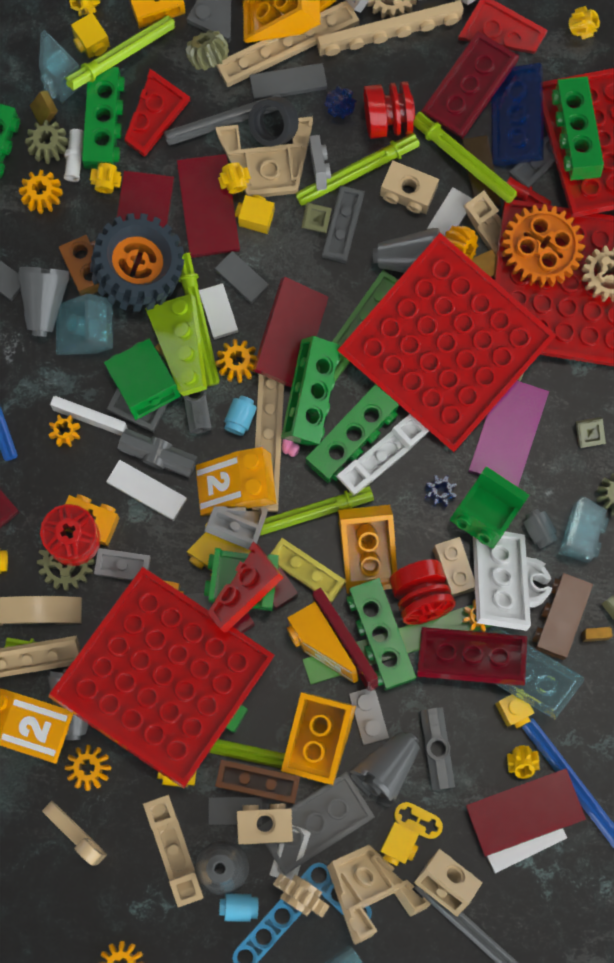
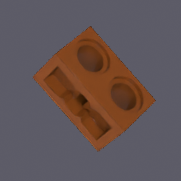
M87 235L59 246L61 255L81 298L98 292L99 283L94 285L93 281L85 279L87 274L92 273L90 272V264L96 243L95 241L90 242ZM79 251L88 252L86 257L82 259L75 257Z

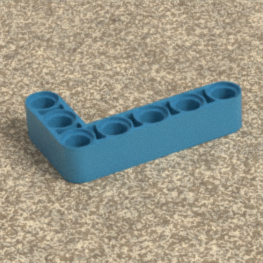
M323 863L312 864L300 878L322 892L321 895L343 914L340 902L333 900L331 897L334 885L327 866ZM316 867L324 868L327 874L325 881L321 883H316L311 878V872ZM280 899L233 953V962L240 963L237 957L238 953L246 949L253 954L251 963H258L301 915V912ZM370 906L365 907L366 914L370 919L372 912ZM280 908H285L290 913L289 921L284 924L278 923L274 917L276 910ZM260 929H267L271 932L272 939L269 943L261 944L257 941L256 933Z

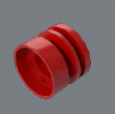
M407 81L400 82L399 94L395 83H390L389 95L384 94L381 84L364 86V109L369 139L387 137L388 125H392L396 136L401 134V124H403L405 134H413L415 106Z
M65 504L55 507L47 513L41 524L40 536L44 547L56 561L64 565L78 566L85 564L95 556L100 547L101 534L97 523L87 510L78 505ZM70 528L73 531L74 537L69 539L65 536V530Z
M428 559L411 563L394 572L389 578L394 597L400 600L398 608L401 611L404 623L408 625L427 623L446 615L455 607L456 602L451 595L450 587L445 585L446 575L441 562L438 560Z

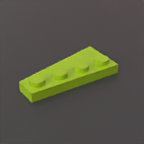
M192 294L166 301L160 306L157 304L154 306V309H146L179 393L186 396L206 390L207 384L195 297Z

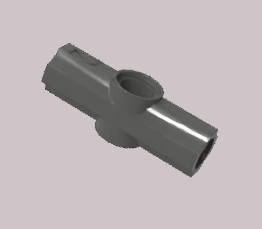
M206 390L200 391L201 395L198 398H190L188 395L183 396L190 434H201L212 430Z
M127 428L122 433L117 447L121 452L142 459L149 466L160 470L165 468L187 478H190L198 459L197 456L177 449L163 439L157 437L149 438Z
M443 707L420 710L425 754L428 761L432 791L455 788L450 744L447 737ZM433 742L443 744L444 753L442 756H435L431 753L430 746Z

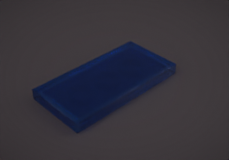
M541 63L514 66L492 97L493 164L495 166L544 160L543 66Z

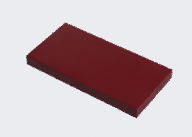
M477 31L421 112L432 121L439 123L442 127L463 139L519 60V55Z
M227 154L177 160L191 258L231 253L232 251L240 252L233 196L227 188L221 189L218 179L220 173L223 172L222 168L228 164Z
M124 170L117 217L121 216L122 220L125 221L126 215L134 213L135 219H139L141 213L148 214V221L153 222L154 217L161 219L159 226L164 228L168 224L174 177ZM138 252L131 271L136 272L143 255L142 253Z
M287 277L281 278L252 371L292 388L301 341L311 336L317 337L329 297Z
M320 587L313 592V601L318 605L356 667L357 674L365 687L371 692L378 687V676Z
M422 627L417 677L525 686L528 636Z
M567 768L465 805L484 857L586 820Z

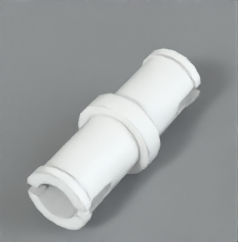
M71 129L69 132L68 149L64 155L66 158L64 179L77 182L80 180L84 131Z

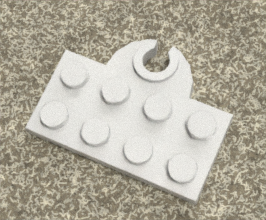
M505 532L494 549L482 544L473 536L477 623L527 631L531 626L530 607L542 604L552 590L548 586L538 588L533 583V581H538L541 584H548L550 582L551 576L544 567L546 563L535 558L526 557L524 534Z

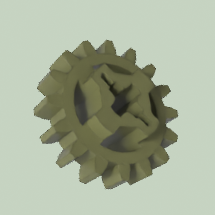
M39 550L43 559L37 560V564L44 566L39 571V574L41 576L48 575L44 581L47 584L54 581L53 587L55 589L63 585L64 590L68 591L71 584L78 589V582L80 580L84 583L88 582L85 577L86 573L93 574V570L89 568V565L95 564L94 559H90L85 564L78 566L67 565V568H64L60 562L51 556L48 550ZM50 568L58 569L61 578L54 576ZM78 568H82L76 576L72 577V574Z

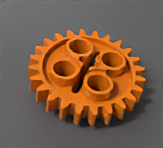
M546 204L542 206L540 211H538L536 205L532 206L531 212L524 208L521 216L516 213L513 217L514 222L509 221L506 226L509 230H505L502 235L506 240H503L501 246L508 248L502 253V256L510 257L506 266L514 265L515 268L512 274L522 273L520 281H523L526 277L530 278L529 284L531 286L535 280L539 281L540 287H543L546 281L552 287L556 279L559 283H563L565 276L570 278L573 275L572 269L577 270L580 266L577 261H581L584 255L579 253L585 248V245L579 243L584 238V235H576L580 226L572 227L571 223L574 218L571 217L566 220L564 218L565 210L560 215L556 214V206L551 211H547ZM533 225H540L544 232L539 233L535 231ZM555 239H562L566 246H559L556 244ZM541 243L546 245L544 249L540 247ZM520 246H528L531 253H524ZM542 259H549L553 267L545 266Z

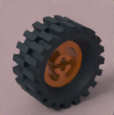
M134 213L126 215L125 221L119 216L114 218L112 226L108 222L96 239L90 264V272H93V284L99 283L98 292L101 296L106 293L109 294L107 301L112 305L116 300L121 302L120 309L126 310L128 305H133V311H140L142 305H145L147 310L154 309L156 301L159 306L163 304L167 296L170 297L177 286L184 266V259H182L184 254L183 246L178 247L180 239L177 234L172 237L170 236L172 228L168 224L164 228L159 226L161 219L154 217L153 222L147 220L148 214L141 213L140 218L135 219ZM138 252H140L143 255L140 264L138 265V268L136 270L134 278L130 277V273L136 261Z

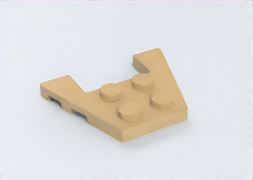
M313 117L298 118V130L294 138H292L293 144L273 147L241 149L238 125L216 127V135L230 163L238 162L242 168L248 167L251 179L246 184L247 189L244 190L247 196L260 195L262 197L296 194L298 192L312 130Z
M370 845L338 858L327 866L355 945L372 937L377 932V929L363 908L393 893L410 917L431 905L427 899L421 898L412 890L414 886L408 880L402 881L393 872L394 867L384 860Z

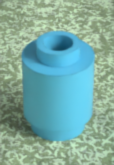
M240 396L239 399L233 398L224 420L226 423L224 429L233 434L243 436L245 431L249 430L257 407L253 405L254 401L245 396Z
M226 893L225 899H220L219 915L224 916V921L251 922V919L258 918V897H252L251 894Z

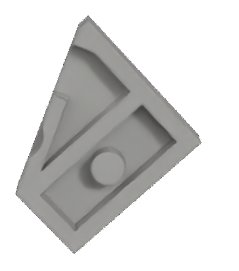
M214 506L204 531L249 550L253 541L256 544L258 542L268 509L260 507L259 511H246V507L228 508Z

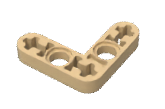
M53 801L42 810L76 845L74 849L90 865H98L107 856L105 851Z

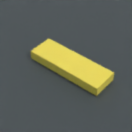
M281 538L271 552L273 555H279L278 568H281L285 573L312 591H316L321 587L331 603L346 584L345 579L283 538Z

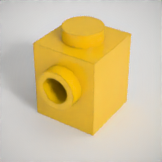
M93 13L71 24L75 37L73 41L79 52L82 53L84 51L88 58L94 55L99 56L110 47L108 35Z
M245 195L243 203H238L235 217H238L239 227L268 234L275 212V203L266 201L260 195H252V197Z
M523 690L495 703L507 727L514 724L517 729L530 722L528 716L534 714Z
M393 822L380 849V852L385 854L383 859L396 866L399 862L405 864L407 859L412 861L418 850L415 842L419 834Z

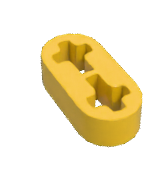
M401 803L394 811V819L398 824L418 833L424 838L433 839L442 832L443 825L440 818L412 803ZM411 808L410 813L417 817L416 822L411 819L403 822L401 820L402 815L399 814L400 809ZM433 819L435 820L434 826L437 827V831H431L427 834L425 833L426 827L419 824L420 820L430 822Z

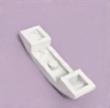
M409 414L389 434L358 460H354L336 477L353 495H356L404 456L429 430Z

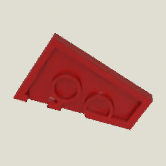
M480 0L458 36V40L470 42L477 31L507 49L535 54L548 30L494 0Z
M152 69L149 70L147 82L141 92L140 101L124 139L127 145L144 157L190 102V96Z
M254 541L249 547L251 552L245 562L240 561L236 567V576L230 584L224 586L208 611L217 626L225 633L284 578L260 546Z

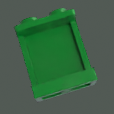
M150 339L138 342L132 348L120 354H115L104 362L108 373L114 380L135 420L181 397L175 381Z
M486 466L466 497L455 510L450 521L456 524L458 528L477 538L482 544L494 549L529 497V494Z
M215 548V554H209L208 570H212L211 580H206L204 596H209V603L213 604L224 586L232 582L237 574L236 567L240 561L244 563L249 554L223 551L221 548ZM268 554L267 557L278 569L279 555ZM275 587L251 609L272 611Z

